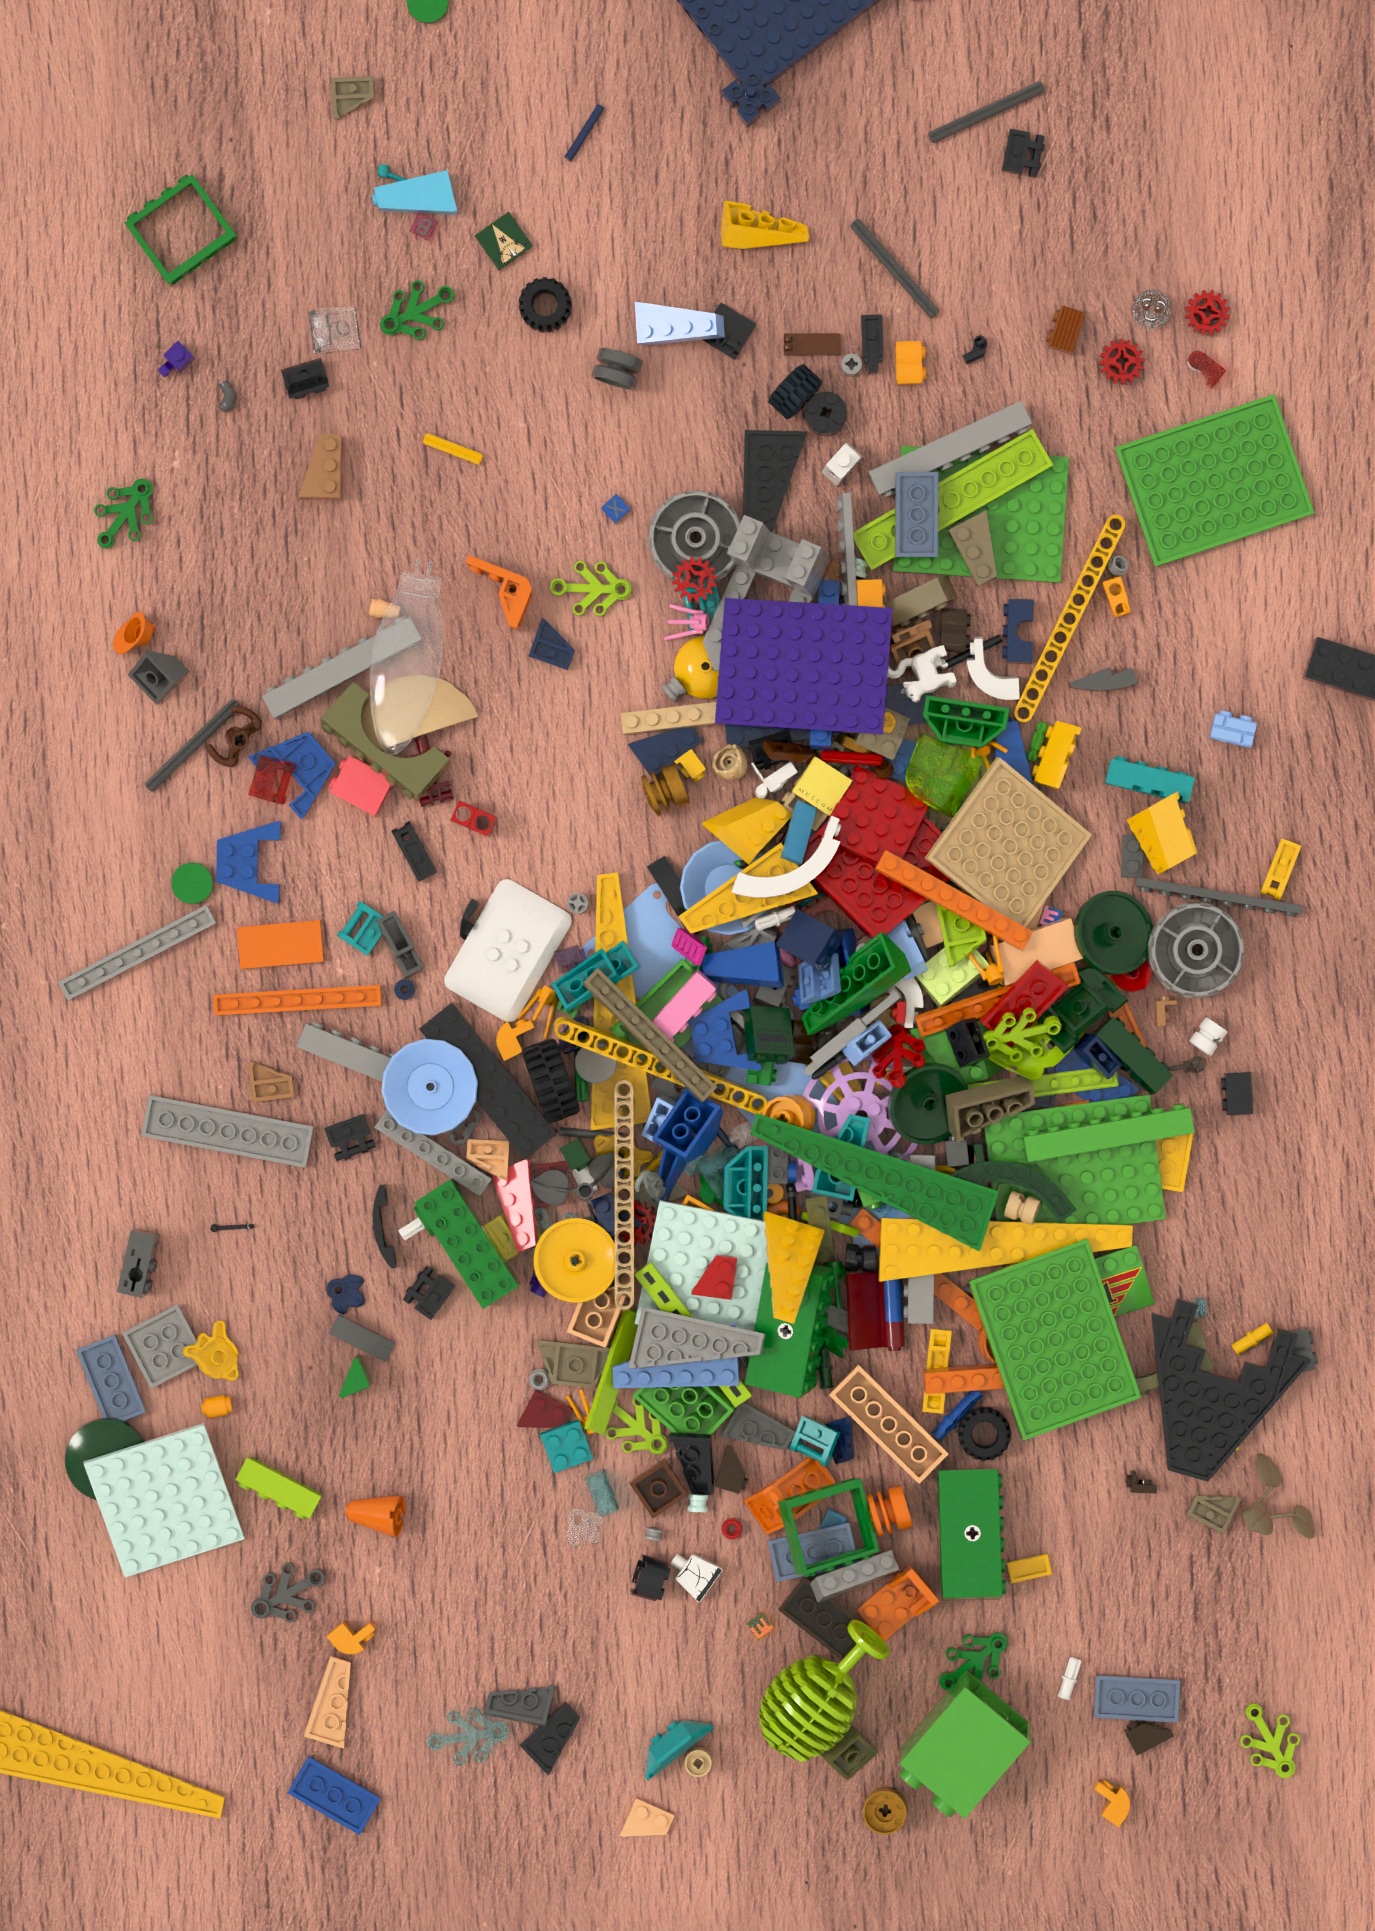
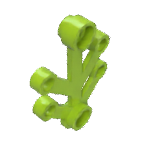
M577 561L574 564V570L576 573L581 574L590 584L565 583L564 580L559 578L554 579L550 584V590L556 596H561L565 592L589 593L580 603L574 604L573 612L577 616L583 615L585 609L602 593L611 594L602 603L594 606L593 610L597 616H603L606 613V609L617 599L625 600L632 592L631 584L625 579H617L608 570L607 564L602 561L596 563L595 571L603 575L611 585H602L587 569L583 561ZM578 564H583L584 570L578 571L576 569V566ZM603 564L605 570L599 572L597 570L598 565ZM561 584L563 586V589L561 591H556L555 585ZM619 586L625 587L626 590L624 593H619L617 591ZM576 606H582L583 611L581 613H577L575 611ZM602 606L604 608L603 613H597L596 608Z
M1026 1008L1017 1023L1012 1013H1005L995 1030L986 1031L982 1036L988 1051L998 1049L1009 1055L1011 1061L1018 1062L1022 1059L1021 1050L1017 1047L1012 1048L1004 1042L1012 1041L1028 1049L1033 1057H1039L1043 1053L1041 1044L1033 1043L1025 1037L1046 1032L1056 1035L1062 1027L1060 1020L1056 1016H1049L1042 1025L1023 1029L1028 1022H1033L1036 1019L1035 1010L1033 1008ZM1014 1026L1010 1032L1003 1034L1007 1027Z
M633 1397L636 1411L635 1420L618 1406L616 1399L612 1412L630 1427L616 1428L611 1426L606 1430V1437L613 1440L617 1437L641 1435L647 1441L633 1443L631 1440H626L622 1444V1450L625 1453H631L634 1450L649 1449L651 1453L656 1455L664 1453L668 1448V1440L661 1434L660 1421L657 1418H653L651 1412H649V1418L652 1420L651 1433L645 1428L644 1406L642 1404H636ZM610 1429L616 1431V1435L614 1437H610L608 1435V1431ZM660 1440L662 1443L661 1447L656 1448L654 1441ZM626 1443H631L632 1449L626 1450L624 1448V1445Z
M1250 1703L1245 1709L1246 1716L1250 1720L1255 1721L1266 1742L1244 1734L1240 1737V1744L1244 1748L1254 1747L1271 1752L1276 1759L1264 1758L1259 1753H1253L1250 1756L1252 1765L1273 1768L1281 1778L1291 1777L1295 1772V1763L1292 1761L1295 1746L1300 1742L1298 1734L1292 1732L1287 1735L1288 1744L1284 1756L1279 1749L1285 1727L1290 1723L1289 1717L1285 1714H1280L1277 1717V1727L1273 1737L1262 1718L1263 1710L1261 1706L1257 1703ZM1257 1709L1258 1714L1256 1716H1252L1251 1710ZM1285 1717L1287 1719V1722L1285 1724H1280V1718ZM1291 1736L1297 1737V1741L1295 1743L1290 1742L1289 1739ZM1246 1737L1250 1739V1743L1247 1745L1242 1742ZM1259 1756L1260 1761L1258 1763H1254L1253 1757ZM1287 1764L1289 1766V1769L1287 1771H1282V1765Z

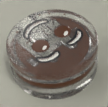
M1150 289L1143 291L1136 297L1132 305V317L1135 323L1146 330L1161 328L1171 315L1170 300L1159 290Z

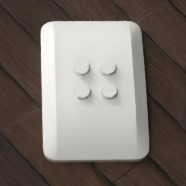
M505 879L500 881L449 968L444 979L446 987L503 1021H515L572 923L570 914L512 880Z

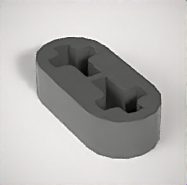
M472 1109L469 1113H475V1123L471 1121L468 1126L464 1125L467 1121L466 1118L450 1131L449 1137L454 1144L461 1145L468 1140L480 1121V1114L477 1110ZM464 1127L465 1130L462 1134L464 1139L456 1141L454 1139V1131L459 1132Z

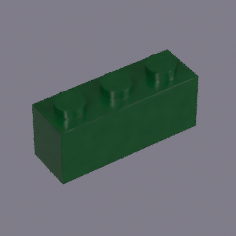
M580 1137L560 1148L572 1171L577 1169L579 1172L590 1165L589 1161L592 1157Z

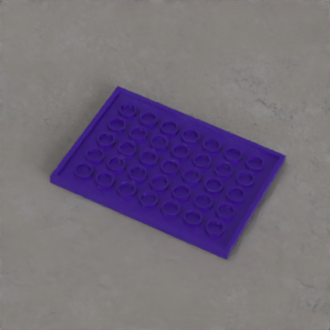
M725 598L715 724L883 735L893 608Z

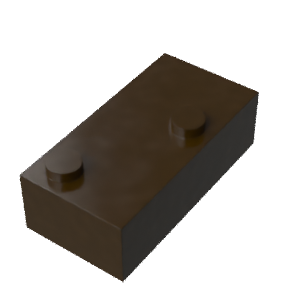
M803 1576L778 1610L839 1659L843 1660L856 1645L848 1632V1624L851 1620H860L833 1598L818 1603L810 1585L811 1581Z

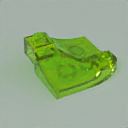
M924 732L918 739L907 767L906 783L910 792L915 797L947 817L952 818L955 816L970 784L977 777L984 759L976 754L972 758L971 751L968 749L963 750L940 742Z

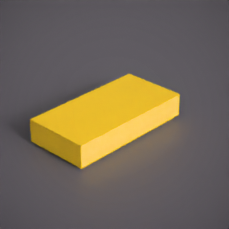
M1047 1553L1006 1562L1011 1584L1052 1574Z

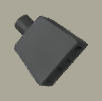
M805 1190L802 1211L807 1212L805 1199L826 1196L828 1206L832 1203V1208L828 1209L829 1217L840 1219V1215L851 1216L853 1204L843 1202L844 1199Z

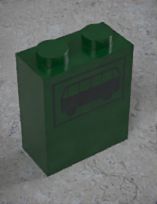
M750 1006L743 1013L748 1061H756V1063L775 1062L781 1065L786 1064L795 1055L790 1008Z

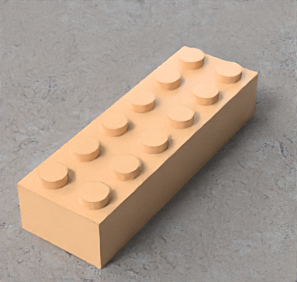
M859 1364L829 1392V1396L851 1415L919 1484L948 1455V1452Z

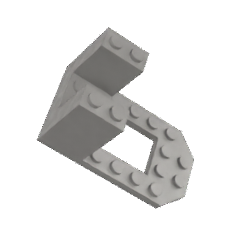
M746 515L743 516L727 552L728 556L736 564V567L703 640L712 668L715 671L719 672L725 598L746 599L756 575H759L793 589L788 602L812 603L831 561L822 547L803 539L798 544L770 532L763 522Z

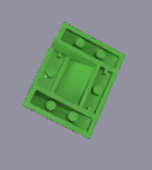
M982 1017L976 1020L983 1035L989 1029L981 1023L980 1019ZM918 1027L910 1029L911 1036L916 1039H922L926 1045L925 1050L920 1052L925 1058L926 1063H941L953 1068L964 1079L966 1084L988 1079L1004 1069V1067L988 1058L973 1066L959 1068L945 1030L921 1037Z

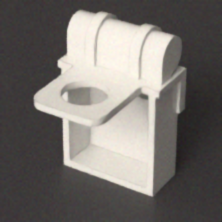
M789 762L764 779L754 763H751L752 768L762 781V784L756 788V796L760 799L765 798L768 792L771 795L780 790L788 780L798 773L793 764Z

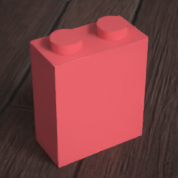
M349 755L348 759L344 758L339 766L341 772L338 778L334 776L329 785V788H331L330 793L376 817L392 785L386 781V777L382 773H375L369 765Z

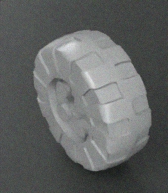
M693 490L672 496L658 508L650 522L648 547L652 560L660 572L674 581L677 580V577H674L672 574L673 572H679L676 566L680 565L682 567L683 559L689 563L691 557L694 558L695 562L701 557L703 564L709 561V569L715 568L712 575H717V579L713 580V582L716 583L722 580L736 566L727 552L741 523L738 514L727 501L710 492ZM698 532L701 534L702 539L699 543L690 541L692 533ZM691 566L695 571L700 572L704 570L699 566ZM685 570L683 571L680 578L681 583L685 581L687 577ZM689 571L691 574V580L689 581V583H695V585L699 587L698 580L700 579V577H695L694 574H692L691 571ZM709 577L704 579L703 586H708Z
M1189 902L1167 911L1156 922L1148 942L1149 963L1156 978L1171 992L1187 998L1210 997L1226 989L1239 974L1245 956L1243 936L1234 919L1219 907L1203 902ZM1199 944L1202 946L1203 952L1200 956H1195L1192 953L1193 945Z

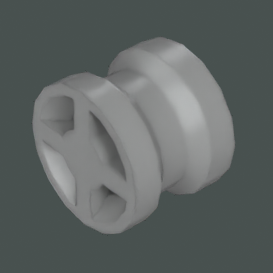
M851 353L843 357L841 370L845 375L855 376L861 371L862 361L859 356Z
M674 676L670 678L668 684L661 686L673 702L677 701L679 695H684L687 692Z
M574 893L568 898L567 905L573 913L581 914L587 910L589 902L584 894Z

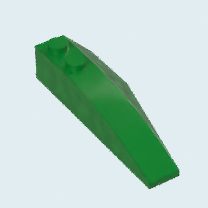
M879 933L852 954L848 959L849 963L847 966L839 970L840 993L813 1002L801 1018L808 1035H813L859 1010L911 972L905 953L885 933Z

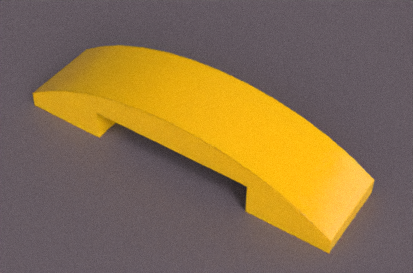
M931 1328L926 1369L948 1367L952 1330ZM924 1391L922 1412L943 1414L945 1393L926 1394Z

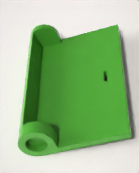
M681 959L635 1005L652 1021L695 973L694 969L696 966L689 959L686 961ZM716 994L709 1003L705 1001L700 1006L703 1010L699 1014L723 1002V1000ZM689 1020L687 1021L689 1024L681 1034L677 1032L672 1037L675 1039L673 1043L679 1049L692 1037ZM620 1021L610 1028L617 1037L645 1047ZM639 1054L637 1057L643 1062L646 1060L647 1055ZM658 1062L655 1068L659 1070L663 1064Z

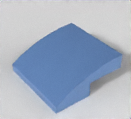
M833 953L830 963L823 972L805 962L798 965L802 1004L817 1002L841 992L838 953Z

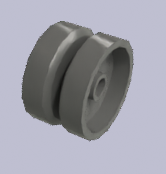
M599 348L597 360L604 365H595L591 377L612 386L635 390L638 379L630 373L640 372L643 361L625 352Z

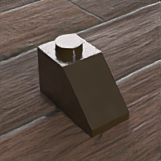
M727 1445L715 1487L739 1494L741 1489L745 1490L748 1478L745 1477V1470L733 1447Z
M1135 1720L1127 1724V1729L1124 1730L1136 1755L1174 1737L1170 1729L1145 1721L1138 1722Z

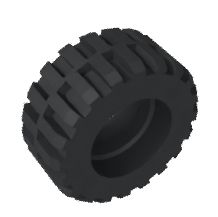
M550 1038L525 1047L521 1052L546 1122L553 1123L578 1114L580 1106L556 1040Z

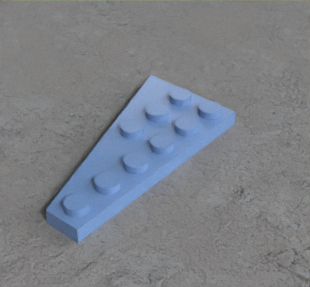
M737 1322L729 1324L728 1326L737 1328ZM739 1358L628 1369L630 1360L612 1368L614 1388L739 1386L740 1384Z

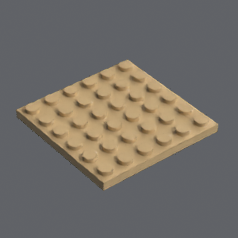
M997 757L928 852L925 859L973 899L1027 927L1092 834L1004 760Z

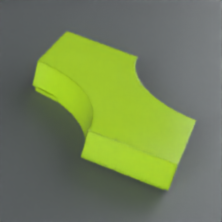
M803 1212L801 1219L808 1221L807 1212ZM830 1219L832 1230L858 1237L859 1230L857 1228Z

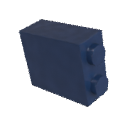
M797 909L776 946L823 972L830 963L833 953L840 946L844 935Z

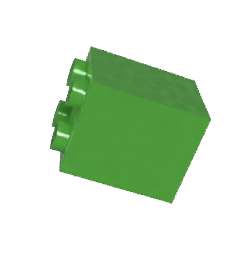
M966 1669L953 1687L948 1690L902 1744L899 1764L903 1769L899 1775L908 1785L916 1790H919L923 1784L935 1794L932 1803L946 1816L951 1818L957 1812L963 1818H966L1031 1742V1723Z

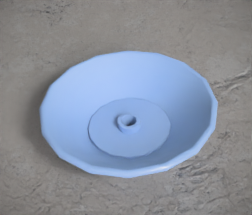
M721 840L709 842L693 853L684 867L680 891L686 910L743 870L734 864V861L743 859ZM761 852L753 862L762 857L763 853ZM766 910L758 918L766 916L769 910ZM740 918L708 928L707 930L724 935H733L752 929L755 926V920L746 928L742 926Z
M422 1039L406 1044L391 1057L383 1072L381 1092L387 1111L399 1125L416 1134L437 1135L453 1130L468 1117L476 1102L478 1081L473 1064L461 1049L444 1040ZM433 1083L435 1086L434 1090L429 1091L427 1084Z

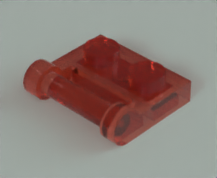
M260 755L248 795L277 804H285L287 798L285 794L291 774L295 772L296 764ZM278 769L284 770L278 792L271 793Z

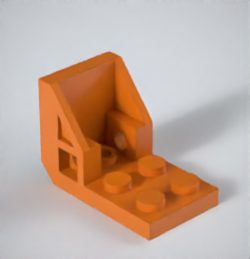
M468 555L465 563L469 567L470 572L482 575V572L486 573L490 580L501 583L503 580L498 595L509 627L519 631L534 593L528 579ZM511 587L516 589L514 593L509 592Z
M808 1456L786 1474L773 1480L743 1501L766 1535L784 1527L778 1500L836 1482L826 1467ZM822 1499L791 1508L794 1521Z
M910 1564L861 1604L856 1611L885 1641L912 1617H917L939 1602V1598Z

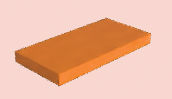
M321 920L237 927L240 969L324 962Z

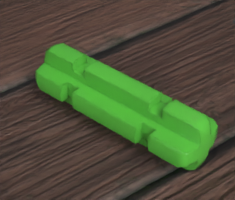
M1039 721L1036 726L1037 731L1034 732L1031 740L1030 751H1027L1026 758L1030 762L1037 761V753L1041 749L1045 739L1044 734L1049 726L1047 723Z

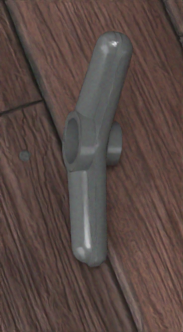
M910 915L905 919V922L924 961L928 962L931 957L921 937L925 933L920 923L915 924Z

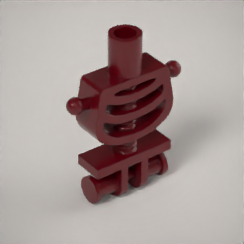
M427 736L415 738L418 754L411 755L410 758L422 755L430 750ZM450 751L443 753L447 757L451 756ZM435 781L427 790L428 796L419 799L421 807L427 804L435 805V800H440V803H444L443 800L454 799L451 789L441 792V788L451 786L450 781L439 784ZM437 789L438 795L433 796L431 790Z

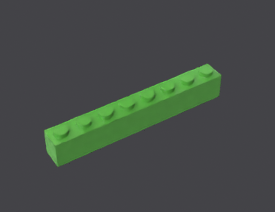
M1182 1103L1172 1105V1109L1164 1110V1107L1153 1108L1151 1113L1143 1114V1111L1131 1112V1116L1122 1117V1114L1110 1116V1120L1102 1121L1101 1118L1090 1119L1088 1124L1081 1125V1122H1072L1065 1128H1060V1125L1047 1127L1048 1131L1039 1132V1129L1026 1131L1027 1134L1022 1135L1026 1160L1032 1162L1195 1133L1191 1108Z

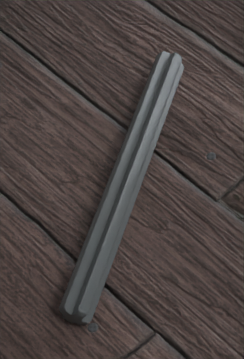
M1038 81L928 133L929 139L932 143L940 141L1043 93L1044 86L1041 81Z
M859 219L852 222L850 225L851 229L930 318L935 317L939 313V309Z
M231 699L145 783L148 790L153 792L234 714L231 710L232 707L240 706V704L235 699Z

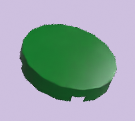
M407 0V7L411 16L418 22L425 24L439 21L446 14L449 5L448 0Z
M190 862L176 869L172 876L171 886L173 893L179 900L188 904H197L210 896L214 881L206 867L199 863Z

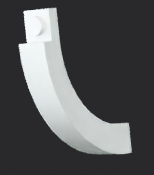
M830 817L820 845L811 858L802 866L787 874L768 878L749 876L739 872L731 893L751 898H768L787 894L809 883L824 870L837 851L840 841L834 840L833 836L837 837L841 828V825L838 824L839 818Z

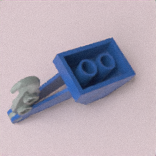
M686 1088L652 1137L654 1144L664 1149L659 1172L657 1174L656 1172L645 1170L640 1173L635 1183V1191L639 1192L640 1185L643 1182L646 1191L654 1202L659 1204L660 1200L668 1201L672 1189L687 1162L689 1163L705 1154L716 1138L723 1115L721 1106L708 1099L701 1103Z

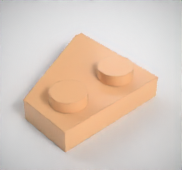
M468 1139L466 1161L490 1174L507 1180L510 1142Z
M636 1797L620 1836L666 1835L675 1814Z

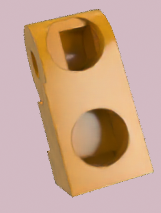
M1121 576L1101 581L1114 618L1131 613Z

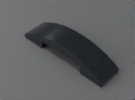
M663 856L647 866L676 915L679 916L686 911L680 891L681 881L666 857Z
M382 1184L378 1188L373 1205V1230L379 1251L392 1269L397 1267L394 1246L386 1247L380 1206H387L388 1198L386 1184Z

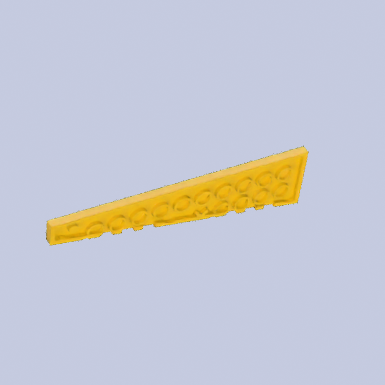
M618 872L597 875L595 953L601 948L608 952L622 941L628 946ZM630 974L615 983V985L636 1004L633 975ZM594 996L593 1028L616 1036L610 1028L619 1020ZM600 1039L598 1041L604 1044H608V1040L606 1039ZM621 1046L617 1049L616 1053L623 1055L627 1052V1048ZM636 1057L637 1062H642L638 1057ZM617 1061L615 1072L608 1080L602 1083H592L591 1130L614 1127L615 1085L621 1080H627L633 1085L634 1124L647 1122L652 1110L645 1071ZM621 1086L618 1089V1093L622 1096H626L630 1092L627 1086ZM624 1106L618 1110V1114L622 1117H626L630 1113L629 1108Z
M881 1218L879 1282L1018 1263L1085 1238L1088 1239L1092 1252L1132 1247L1133 1225L1034 1222L1033 1225L1017 1221H989L979 1252L917 1219Z
M0 1710V1773L221 1818L225 1797Z

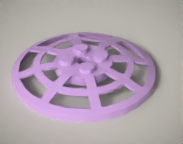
M872 1053L865 1058L872 1060L869 1073L855 1072L843 1076L838 1064L849 1061L848 1058L842 1059L840 1063L833 1067L831 1072L836 1081L826 1089L821 1101L809 1097L812 1088L818 1081V1079L813 1080L811 1078L802 1097H805L812 1104V1107L818 1109V1124L821 1134L830 1137L837 1136L849 1114L856 1115L857 1111L864 1110L868 1118H870L866 1141L871 1140L877 1152L889 1155L888 1151L895 1146L901 1135L896 1131L892 1140L883 1146L878 1135L884 1127L895 1130L890 1119H887L886 1107L888 1106L889 1096L881 1100L872 1092L875 1081L885 1086L890 1092L893 1086L884 1078H875L872 1069L878 1064L875 1063ZM894 1061L889 1065L892 1069ZM867 1079L864 1091L852 1092L847 1081ZM840 1086L845 1098L840 1102L839 1106L827 1103L831 1093ZM824 1111L836 1114L838 1125L828 1131L825 1127ZM911 1143L908 1150L899 1159L906 1161V1158L913 1154L918 1144Z

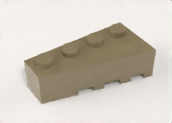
M1022 1075L945 1095L949 1132L957 1143L963 1141V1137L971 1133L975 1135L981 1132V1128L989 1124L995 1125L999 1123L1000 1119L1007 1115L1013 1116L1035 1105L1033 1085Z

